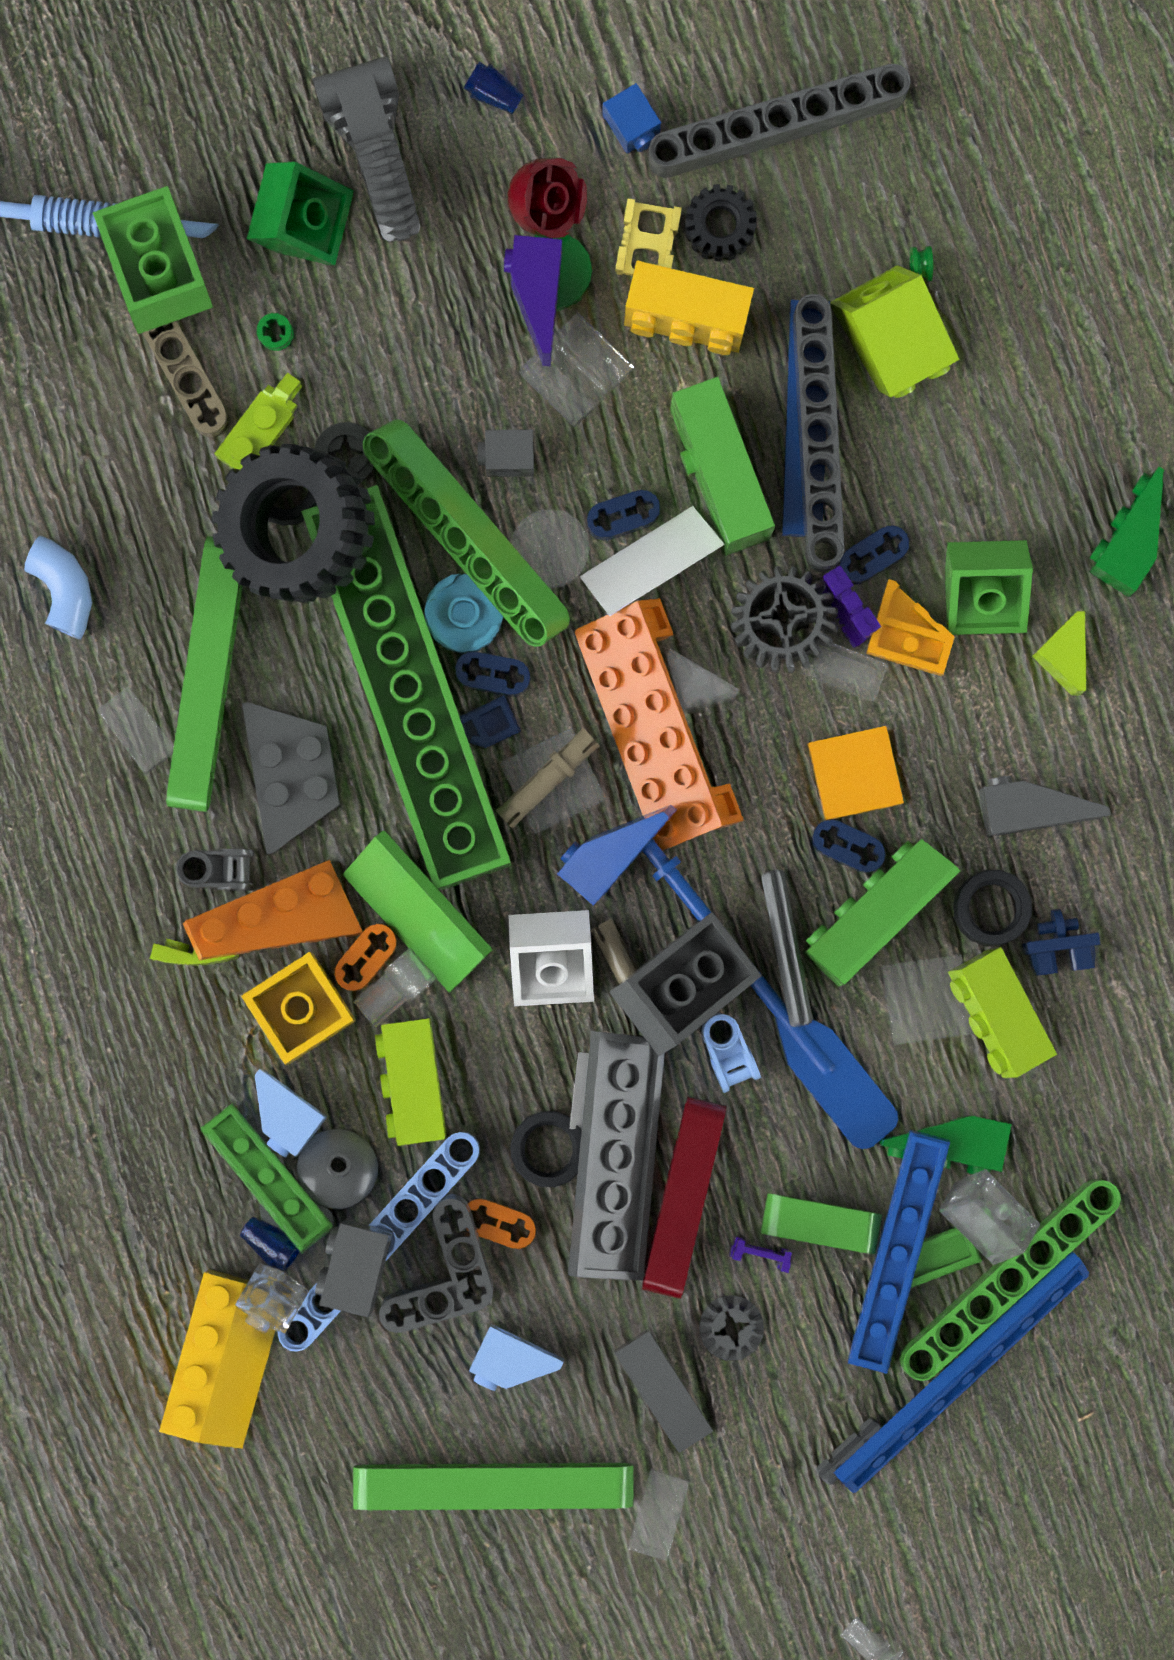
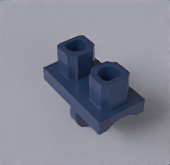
M1060 908L1051 910V921L1037 923L1039 935L1052 933L1054 939L1021 944L1023 956L1029 955L1034 976L1058 973L1055 951L1069 950L1071 971L1095 968V946L1101 945L1099 933L1066 937V931L1079 930V922L1077 918L1064 919Z

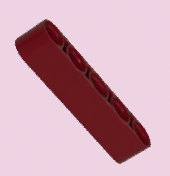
M687 1096L641 1290L678 1299L682 1298L724 1123L726 1105Z

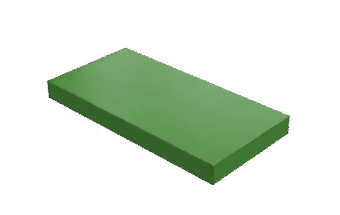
M384 830L373 838L342 874L449 993L492 951V948Z

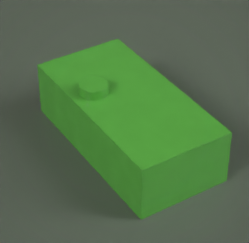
M718 376L674 392L672 394L670 411L685 451L680 452V456L687 474H695L717 535L725 544L722 546L725 556L770 540L775 524Z

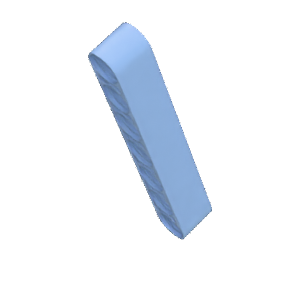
M458 1132L448 1137L369 1224L370 1226L393 1231L386 1260L476 1162L480 1154V1146L475 1136L468 1132ZM456 1139H466L471 1143L473 1154L469 1160L460 1162L452 1157L450 1147ZM429 1169L442 1171L446 1179L442 1190L433 1192L425 1187L423 1177L426 1171ZM410 1199L416 1203L418 1216L415 1220L406 1222L397 1216L396 1206L400 1200ZM316 1284L284 1318L278 1328L279 1341L289 1351L298 1352L306 1349L340 1313V1310L336 1309L330 1312H322L316 1307L314 1302ZM301 1321L307 1326L308 1337L305 1341L295 1342L290 1339L287 1333V1327L290 1322Z

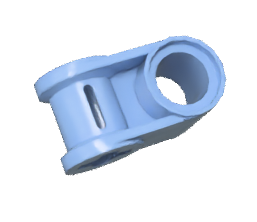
M717 1013L702 1025V1038L723 1093L728 1092L730 1086L753 1078L758 1080L761 1078L749 1046L746 1045L735 1019L729 1015ZM719 1020L726 1021L731 1027V1035L723 1043L714 1042L709 1033L712 1024ZM744 1065L740 1069L727 1073L731 1069Z

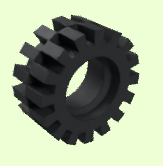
M720 184L713 185L711 190L705 187L700 190L698 197L695 195L692 198L690 207L687 208L685 219L687 241H691V248L695 252L701 251L702 257L707 260L709 256L715 257V262H721L724 257H727L728 261L733 260L736 254L742 255L753 240L757 225L756 211H753L754 204L751 199H745V192L741 189L738 193L733 191L734 186L727 184L726 189L720 188ZM714 210H727L734 216L736 227L731 234L725 237H718L708 231L705 220L708 214Z

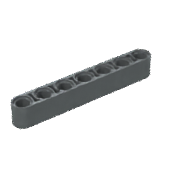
M887 64L661 132L651 140L648 154L649 167L657 176L663 178L673 177L895 110L906 99L911 84L910 75L901 65ZM885 81H894L899 85L901 91L893 94L888 93L881 84ZM848 92H856L862 96L864 101L859 105L849 104L845 100L844 95ZM811 103H818L825 108L826 113L822 116H814L807 111L806 107ZM780 114L787 118L789 124L778 128L770 123L769 118ZM736 126H745L752 134L746 139H739L732 134L731 130ZM699 137H707L712 140L714 146L709 150H700L693 142ZM662 148H668L673 150L677 157L672 161L664 162L657 158L656 153Z
M809 294L799 300L793 316L805 557L808 565L817 572L825 573L836 568L844 554L832 312L830 303L826 298L819 294ZM808 308L816 309L822 315V321L810 324L803 319L801 313ZM815 347L823 352L825 359L819 363H811L804 357L803 352L807 348ZM818 386L825 391L827 399L819 403L809 400L805 391L809 387ZM820 425L828 431L829 438L823 442H816L810 438L808 429L811 426ZM817 464L824 465L830 470L831 478L823 482L817 481L811 476L810 468ZM820 503L828 505L832 509L833 518L828 521L816 519L812 513V507ZM819 543H828L835 551V558L829 561L819 559L815 555L814 546Z

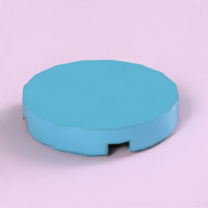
M467 574L450 575L438 582L428 594L424 613L428 630L433 639L447 650L458 653L479 651L491 644L500 632L503 616Z

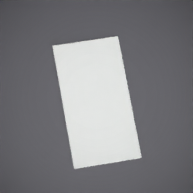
M694 506L579 577L607 614L611 616L725 544Z

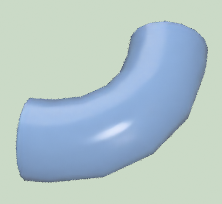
M40 535L28 553L24 570L45 582L51 592L52 605L45 624L81 640L87 627L92 606L88 577L73 554L53 540Z

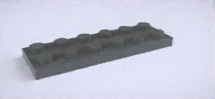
M591 1031L568 1276L639 1281L644 1279L665 1055L663 1053L658 1056L644 1036Z

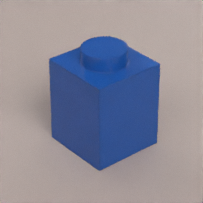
M637 83L603 102L602 115L626 154L635 149L638 152L648 149L651 140L660 133L661 121Z

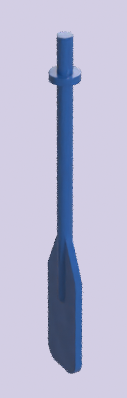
M652 839L642 852L658 870L652 875L657 882L663 877L698 921L710 914V909L677 870L676 866L681 863L680 859L675 856L669 860ZM763 975L751 984L752 989L775 1017L787 1065L848 1141L856 1148L868 1149L889 1134L898 1123L897 1110L834 1031L815 1020H812V1023L806 1026L792 1027L789 1023L786 1004Z

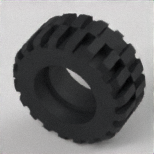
M283 443L281 447L269 445L260 449V456L252 453L241 459L240 463L243 468L240 470L232 468L225 477L229 484L226 489L219 488L215 500L220 501L218 512L212 511V524L218 525V533L212 535L215 547L222 548L224 551L219 557L224 568L235 570L232 573V578L240 585L248 586L250 592L272 599L305 603L314 602L317 597L328 598L336 594L335 585L346 587L354 579L350 572L354 568L362 569L367 560L362 556L365 547L372 548L374 536L368 535V525L375 524L374 512L366 509V504L371 502V498L367 489L357 487L361 483V478L354 470L346 468V463L341 459L326 454V452L296 444ZM303 486L311 492L316 500L320 516L319 529L316 539L308 551L298 559L286 562L277 556L271 546L268 537V519L274 504L281 495L293 487Z

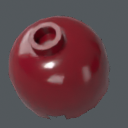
M556 157L539 158L529 161L517 170L510 181L507 192L508 207L513 219L524 231L543 238H560L569 234L566 231L573 224L580 223L587 205V186L584 179L578 177L577 172L573 169L577 167L572 162Z

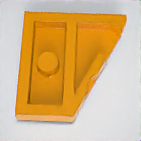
M888 579L876 617L882 627L870 637L866 654L943 676L955 636L942 624L937 623L931 618L929 612L918 602L915 603L903 592L897 582Z

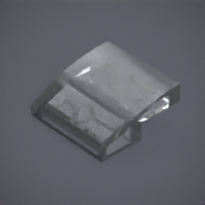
M577 313L554 333L551 366H543L537 352L521 366L519 374L575 428L629 375L634 366L582 315Z

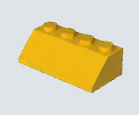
M210 1269L204 1272L159 1432L197 1443L243 1449L285 1300L286 1290Z

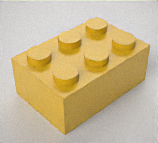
M636 261L625 307L624 326L631 327L630 331L644 337H653L654 333L669 336V341L682 346H691L692 342L708 345L707 349L720 355H730L731 351L739 353L754 288Z

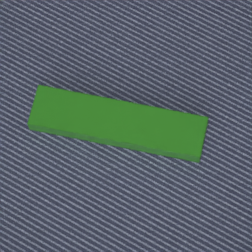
M233 1103L200 1128L201 1132L301 1254L333 1229L332 1223Z

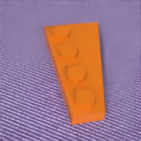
M330 860L202 913L183 923L199 960L250 953L251 951L287 947L288 945L299 943H313L343 936L351 937L363 933Z

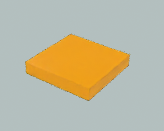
M886 726L808 743L825 820H834L904 804Z

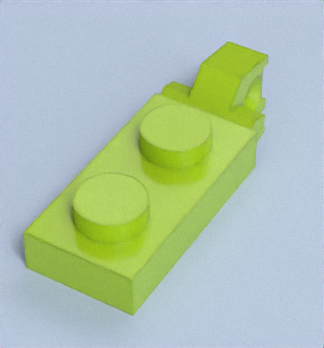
M287 372L275 389L268 384L263 392L261 391L216 450L214 453L215 457L230 468L240 470L243 468L240 463L241 459L250 453L260 456L259 451L261 448L274 445L294 418L293 413L298 406L292 400L302 388L301 382Z

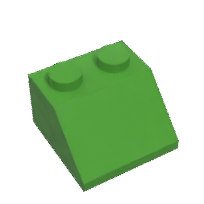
M1027 540L947 542L945 565L947 630L952 635L1027 633L1033 573Z

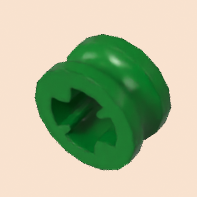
M911 246L909 269L922 275V278H925L927 282H932L933 279L932 247L925 246V249L920 251L917 250L916 246Z
M279 313L265 315L257 325L256 333L259 341L265 348L272 351H280L287 348L294 338V330L291 323L285 316ZM277 322L280 328H286L285 335L280 334L281 340L273 342L270 336H265L266 328L271 330L269 324Z

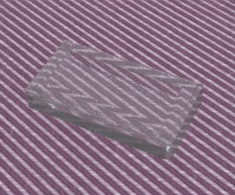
M835 643L830 648L822 645L818 646L824 655L821 660L816 659L812 654L807 656L810 667L805 669L802 666L800 675L872 703L876 699L889 665Z
M129 686L97 709V712L144 774H148L173 755L174 745Z
M650 1469L627 1546L628 1550L667 1561L690 1483L689 1480Z

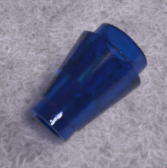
M480 61L463 88L471 93L470 98L507 111L512 115L524 96L491 63L486 66Z
M255 1217L250 1218L240 1232V1237L245 1240L272 1270L278 1268L285 1272L300 1253L283 1230Z

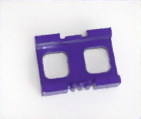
M838 566L823 576L826 586L823 593L831 592L833 594L834 602L831 606L838 609L839 616L836 618H840L839 624H844L841 630L855 649L870 639L872 634L882 626L869 607L865 609L862 607L863 602L856 592H852L850 589L853 583L842 567Z
M735 1236L729 1253L733 1260L741 1261L744 1252L776 1260V1267L782 1272L789 1273L792 1252L788 1251V1249L780 1247V1251L777 1252L745 1244L746 1241L742 1237Z

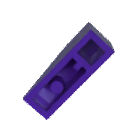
M514 235L513 249L506 248L504 272L511 273V288L542 365L551 366L562 260V239Z

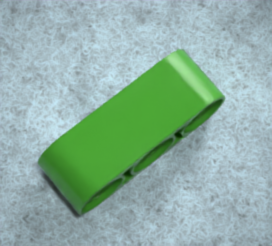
M767 1193L761 1234L876 1254L883 1214Z

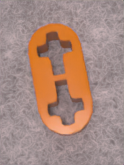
M383 924L371 925L365 929L338 961L334 974L337 983L348 991H359L365 988L394 954L397 948L395 933ZM383 932L387 933L388 937L385 942L389 945V948L385 952L380 949L376 950L370 958L365 955L372 946V942L368 939L372 933L378 936ZM361 958H364L367 962L360 970V974L363 976L362 981L358 983L352 980L349 984L346 983L344 979L347 974L343 970L346 964L355 966Z
M482 1198L474 1199L468 1203L470 1210L477 1211L480 1205L487 1207L486 1214L498 1219L496 1226L483 1223L480 1228H476L479 1237L515 1249L527 1247L535 1238V1222L526 1213ZM517 1219L524 1220V1228L530 1231L528 1237L521 1236L518 1242L511 1240L512 1233L500 1228L502 1221L515 1224Z

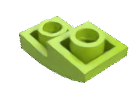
M166 938L164 946L153 944L149 959L170 964L199 966L237 959L239 954L199 960L195 950L193 954L188 953L189 944Z

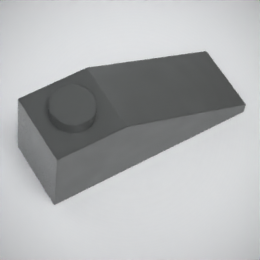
M1011 776L988 779V786L979 790L986 837L1102 819L1111 815L1108 806L1030 782H1012Z

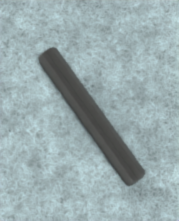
M770 870L762 874L761 878L789 1023L792 1027L806 1026L812 1023L813 1017L785 873L783 870Z

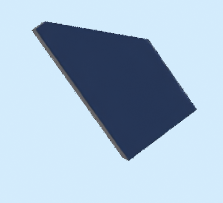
M504 695L460 716L468 743L484 749L521 732Z

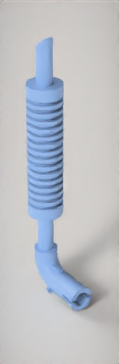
M34 195L31 204L0 201V217L30 220L31 230L45 232L47 229L51 233L55 230L56 233H61L62 231L64 234L70 232L72 235H76L78 232L80 236H84L86 232L87 236L92 237L94 233L95 237H100L101 234L93 212L109 207L111 204L110 202H105L103 206L101 201H97L95 205V202L91 200L87 204L86 200L79 202L78 199H73L72 201L70 198H66L64 201L62 197H58L56 200L53 196H50L48 200L47 196ZM181 220L187 237L205 238L219 226V224Z

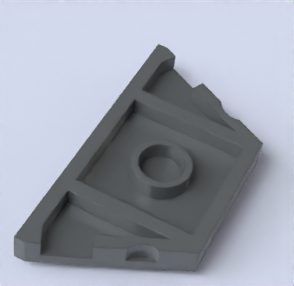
M246 702L242 703L266 854L273 855L292 839L310 829L321 818L326 817L341 806L327 726Z

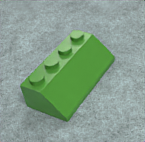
M923 839L919 840L915 845L909 840L891 856L896 863L886 873L879 868L863 884L868 890L857 901L850 896L834 912L839 919L829 929L822 924L806 939L810 947L804 953L837 987L845 985L960 872L956 865Z

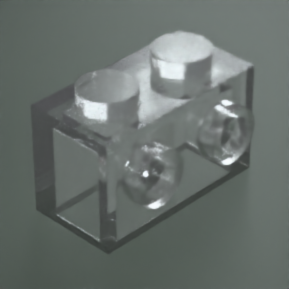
M986 1169L956 1181L939 1209L993 1265L1025 1253L1040 1226V1223Z

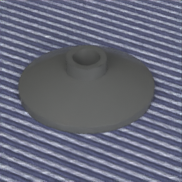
M331 1129L315 1135L302 1149L297 1163V1175L300 1186L316 1204L330 1209H345L357 1205L370 1194L377 1179L378 1163L372 1147L363 1137L349 1130ZM336 1159L342 1160L346 1164V1169L339 1173L333 1171L331 1168L332 1161Z

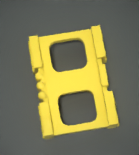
M627 199L623 223L625 224L621 246H619L615 268L618 275L633 276L634 269L631 263L633 252L636 249L656 251L659 255L657 265L672 269L674 255H671L674 235L678 233L681 207L674 206V209L637 203L634 199ZM642 211L664 214L665 224L661 234L642 232L638 229L639 217Z

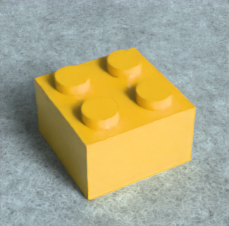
M308 952L241 996L285 1065L291 1064L356 1022V1019L317 958L311 952Z

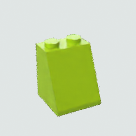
M897 265L830 302L834 314L878 391L890 398L893 396L894 398H900L915 390L916 383L927 377L934 379L944 375L950 370L949 365L960 360L922 275Z

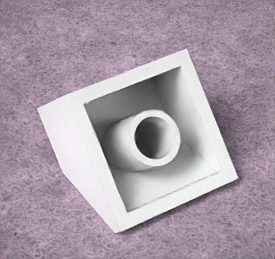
M589 910L508 915L514 1006L594 1002Z

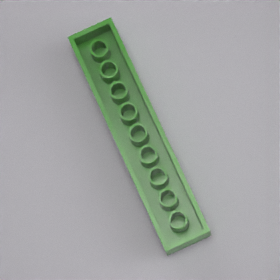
M378 485L366 488L371 498V502L366 504V509L374 512L375 524L368 525V535L374 536L372 548H364L362 556L367 560L362 569L354 568L350 572L354 579L346 587L335 585L336 594L331 597L430 879L436 888L442 891L512 865ZM318 506L301 511L312 543L316 539L320 523Z

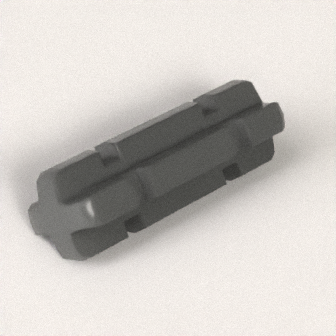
M869 1418L859 1427L861 1431L857 1434L855 1432L851 1434L831 1453L832 1458L829 1460L826 1458L816 1467L817 1474L826 1484H833L838 1479L833 1472L882 1428L875 1419Z

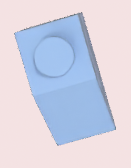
M259 1069L255 1074L262 1131L270 1137L266 1144L285 1158L289 1153L295 1157L299 1156L302 1149L314 1136L327 1116L267 1071Z
M491 1324L471 1364L469 1372L476 1374L474 1382L495 1391L497 1386L507 1389L558 1371L563 1365L564 1358Z

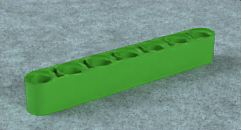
M399 419L392 420L364 437L363 450L367 459L526 643L534 647H540L567 629L570 617L564 604L407 423Z
M211 536L206 537L203 549L166 799L167 807L208 812L211 802L243 586L232 578V573L235 570L224 568L219 559L224 551L222 548L215 547L213 537Z
M1092 1179L1083 1183L904 1346L899 1357L903 1370L913 1379L919 1381L929 1380L939 1373L1115 1213L1121 1201L1120 1192L1117 1187L1111 1182L1100 1179ZM1102 1186L1108 1193V1201L1101 1209H1095L1090 1203V1194L1093 1189ZM1072 1213L1077 1217L1079 1226L1073 1235L1065 1236L1060 1230V1222L1065 1215ZM1037 1241H1044L1049 1248L1048 1257L1041 1263H1035L1030 1257V1249ZM1008 1268L1016 1269L1019 1274V1282L1011 1290L1003 1289L1000 1284V1276ZM976 1296H986L990 1305L988 1312L982 1317H974L970 1312L971 1301ZM947 1323H956L960 1331L959 1338L952 1344L942 1343L940 1339L941 1328ZM917 1350L927 1351L930 1357L929 1365L922 1371L912 1370L909 1363L911 1355Z
M630 1463L365 1464L353 1466V1508L357 1510L619 1509L634 1506V1465Z

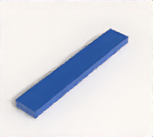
M791 300L782 519V536L804 537L793 316L799 300ZM808 308L801 313L803 319L810 324L822 321V315L816 309ZM815 347L807 348L803 352L804 357L811 363H819L825 359L823 352ZM818 386L809 387L805 391L809 400L819 403L827 399L825 391ZM814 425L808 429V434L812 440L816 442L826 441V429L824 427ZM821 464L812 466L810 468L811 476L815 480L823 482L825 466ZM822 503L812 507L814 517L820 521H823Z
M914 1130L909 1131L847 1359L848 1364L888 1373L950 1146V1140Z

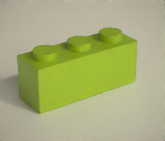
M1002 947L988 949L948 971L952 980L950 988L959 1002L964 1003L971 1016L968 1020L972 1031L978 1038L983 1039L989 1051L987 1054L989 1064L997 1074H1001L1002 1078L1019 1077L1057 1055Z
M431 1019L381 1025L382 1034H375L378 1058H385L387 1074H380L383 1098H391L393 1114H386L389 1139L396 1138L397 1146L447 1139Z

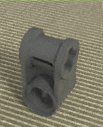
M219 849L218 851H188L181 855L177 861V876L185 885L195 889L253 891L254 884L250 883V858L254 856V850ZM193 859H200L206 864L205 875L199 880H189L185 875V866ZM235 861H237V878H236V879H234Z

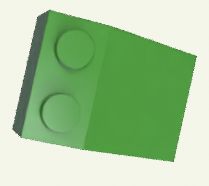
M168 186L93 212L126 306L138 334L213 308Z

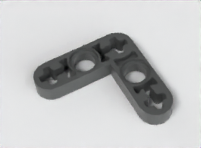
M456 1194L445 1195L435 1206L433 1212V1222L450 1276L388 1295L383 1300L379 1312L380 1322L388 1331L394 1333L409 1331L481 1310L491 1302L494 1291L493 1280L470 1207L461 1196ZM447 1205H452L454 1210L462 1211L457 1219L460 1232L448 1239L446 1234L453 1233V1226L449 1218L442 1219L441 1215L445 1213ZM465 1228H468L469 1232L461 1231H463ZM459 1242L469 1243L475 1250V1256L468 1262L457 1261L452 1255L454 1245ZM477 1266H480L481 1270H474L475 1282L478 1287L485 1286L486 1288L482 1290L480 1299H475L472 1293H465L469 1289L470 1283L467 1272L475 1269ZM458 1272H466L462 1276L458 1275ZM433 1291L442 1292L448 1299V1305L441 1311H433L427 1307L425 1297ZM413 1297H418V1309L422 1316H416L417 1309L407 1311L403 1321H398L396 1316L388 1315L392 1310V1304H398L400 1309L413 1307Z

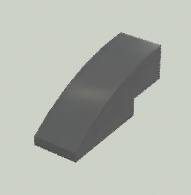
M649 1329L614 1350V1354L679 1453L713 1432Z

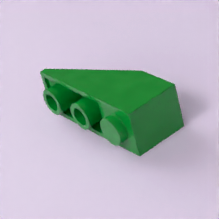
M1159 466L1151 475L1145 472L1142 474L1131 491L1137 496L1130 508L1124 505L1121 507L1110 524L1116 528L1109 541L1102 538L1089 557L1095 562L1089 573L1127 597L1136 592L1157 559L1164 469Z
M966 1115L914 1131L950 1140L944 1168L950 1169L952 1161L967 1164L966 1173L990 1178L991 1170L1002 1172L1012 1124ZM909 1131L880 1140L879 1145L889 1147L888 1156L902 1158Z

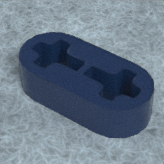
M637 490L598 503L588 513L587 528L593 537L602 541L648 528L658 519L660 513L659 500L650 491ZM640 499L643 500L645 505L652 504L653 506L649 510L648 518L642 519L640 514L626 516L625 513L635 509L636 501ZM605 512L607 517L621 515V519L611 522V530L604 531L602 526L595 527L593 524L598 521V513Z
M897 526L883 527L849 548L843 554L839 566L842 567L853 584H862L899 562L905 556L909 548L908 536L902 528ZM887 535L890 539L897 537L900 540L896 548L897 554L887 550L878 556L875 550L879 549L885 542L883 536ZM867 555H870L872 558L864 566L863 571L865 574L860 575L858 571L850 573L847 569L851 563L849 558L851 556H854L857 560H861Z
M468 652L463 654L456 664L458 681L464 687L471 690L517 697L522 695L530 685V672L527 666L516 659L480 652ZM472 660L479 661L480 669L491 671L490 677L477 675L475 681L468 680V674L462 671L463 666H470ZM511 668H517L518 675L524 677L523 683H516L514 689L507 688L506 680L495 678L496 672L509 674Z
M825 820L818 824L813 831L812 844L817 852L855 871L871 873L880 868L884 862L885 849L879 840L840 821ZM831 827L838 830L836 837L847 842L846 847L833 844L829 849L823 846L824 839L819 836L820 832H828ZM868 844L874 847L872 853L877 856L876 862L869 861L865 866L860 864L861 856L850 851L852 845L860 849H864Z

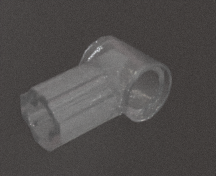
M411 948L384 970L385 974L354 1001L359 1010L376 1028L405 1002L414 1000L437 979Z

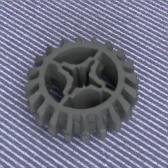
M776 566L774 568L775 577L768 579L767 573L761 571L759 576L762 583L757 585L752 580L746 582V586L751 592L750 595L744 592L737 593V600L744 606L732 607L731 613L738 620L731 623V629L733 632L740 633L735 638L736 645L738 647L747 646L743 652L747 659H751L758 654L756 660L757 667L763 668L771 660L773 673L779 672L781 663H786L788 672L794 673V662L801 660L802 666L808 669L810 662L807 656L812 654L816 659L821 660L824 655L818 646L832 647L833 640L827 634L838 632L837 623L830 620L835 619L839 614L836 607L829 606L834 602V596L831 592L823 593L826 588L823 580L816 581L811 585L813 574L810 571L805 572L798 579L797 567L792 566L789 569L788 576H783L781 567ZM787 592L804 596L815 608L807 609L806 605L796 606L791 604L788 600ZM775 595L773 606L767 611L759 612V616L754 617L759 605L768 597ZM782 604H784L786 613H788L790 618V624L787 625L788 634L786 636L783 626L779 622V615L783 614ZM816 622L811 634L804 641L795 645L796 633L803 628L810 627V623ZM763 630L764 634L773 633L778 635L781 639L782 648L764 643L753 631Z

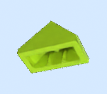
M1077 611L1032 656L1072 696H1080L1086 691L1085 611Z

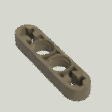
M177 321L163 325L167 331L160 334L156 328L143 332L145 339L195 429L205 437L220 435L228 425L227 412ZM171 325H173L174 329L167 330ZM158 335L154 340L151 339V336ZM171 339L181 342L183 346L181 355L173 360L166 359L161 354L162 345ZM190 373L198 375L202 380V384L196 393L186 394L180 389L182 377ZM208 393H210V394L212 395L211 398H205V397L207 396ZM205 398L204 400L212 413L220 412L215 417L217 422L215 426L210 427L207 422L199 423L204 418V415L196 402ZM190 403H196L192 408L189 407Z

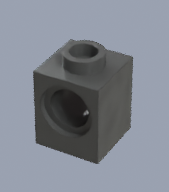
M533 429L485 430V442H478V466H485L486 477L534 476Z

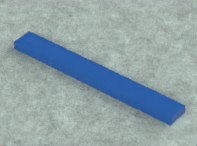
M1073 1251L1068 1254L833 1472L852 1493H856L1089 1276V1271L1082 1260Z

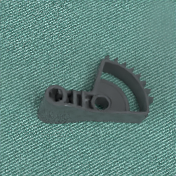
M388 56L312 78L324 120L355 150L382 240L399 242L419 233L421 227L393 132L399 94Z

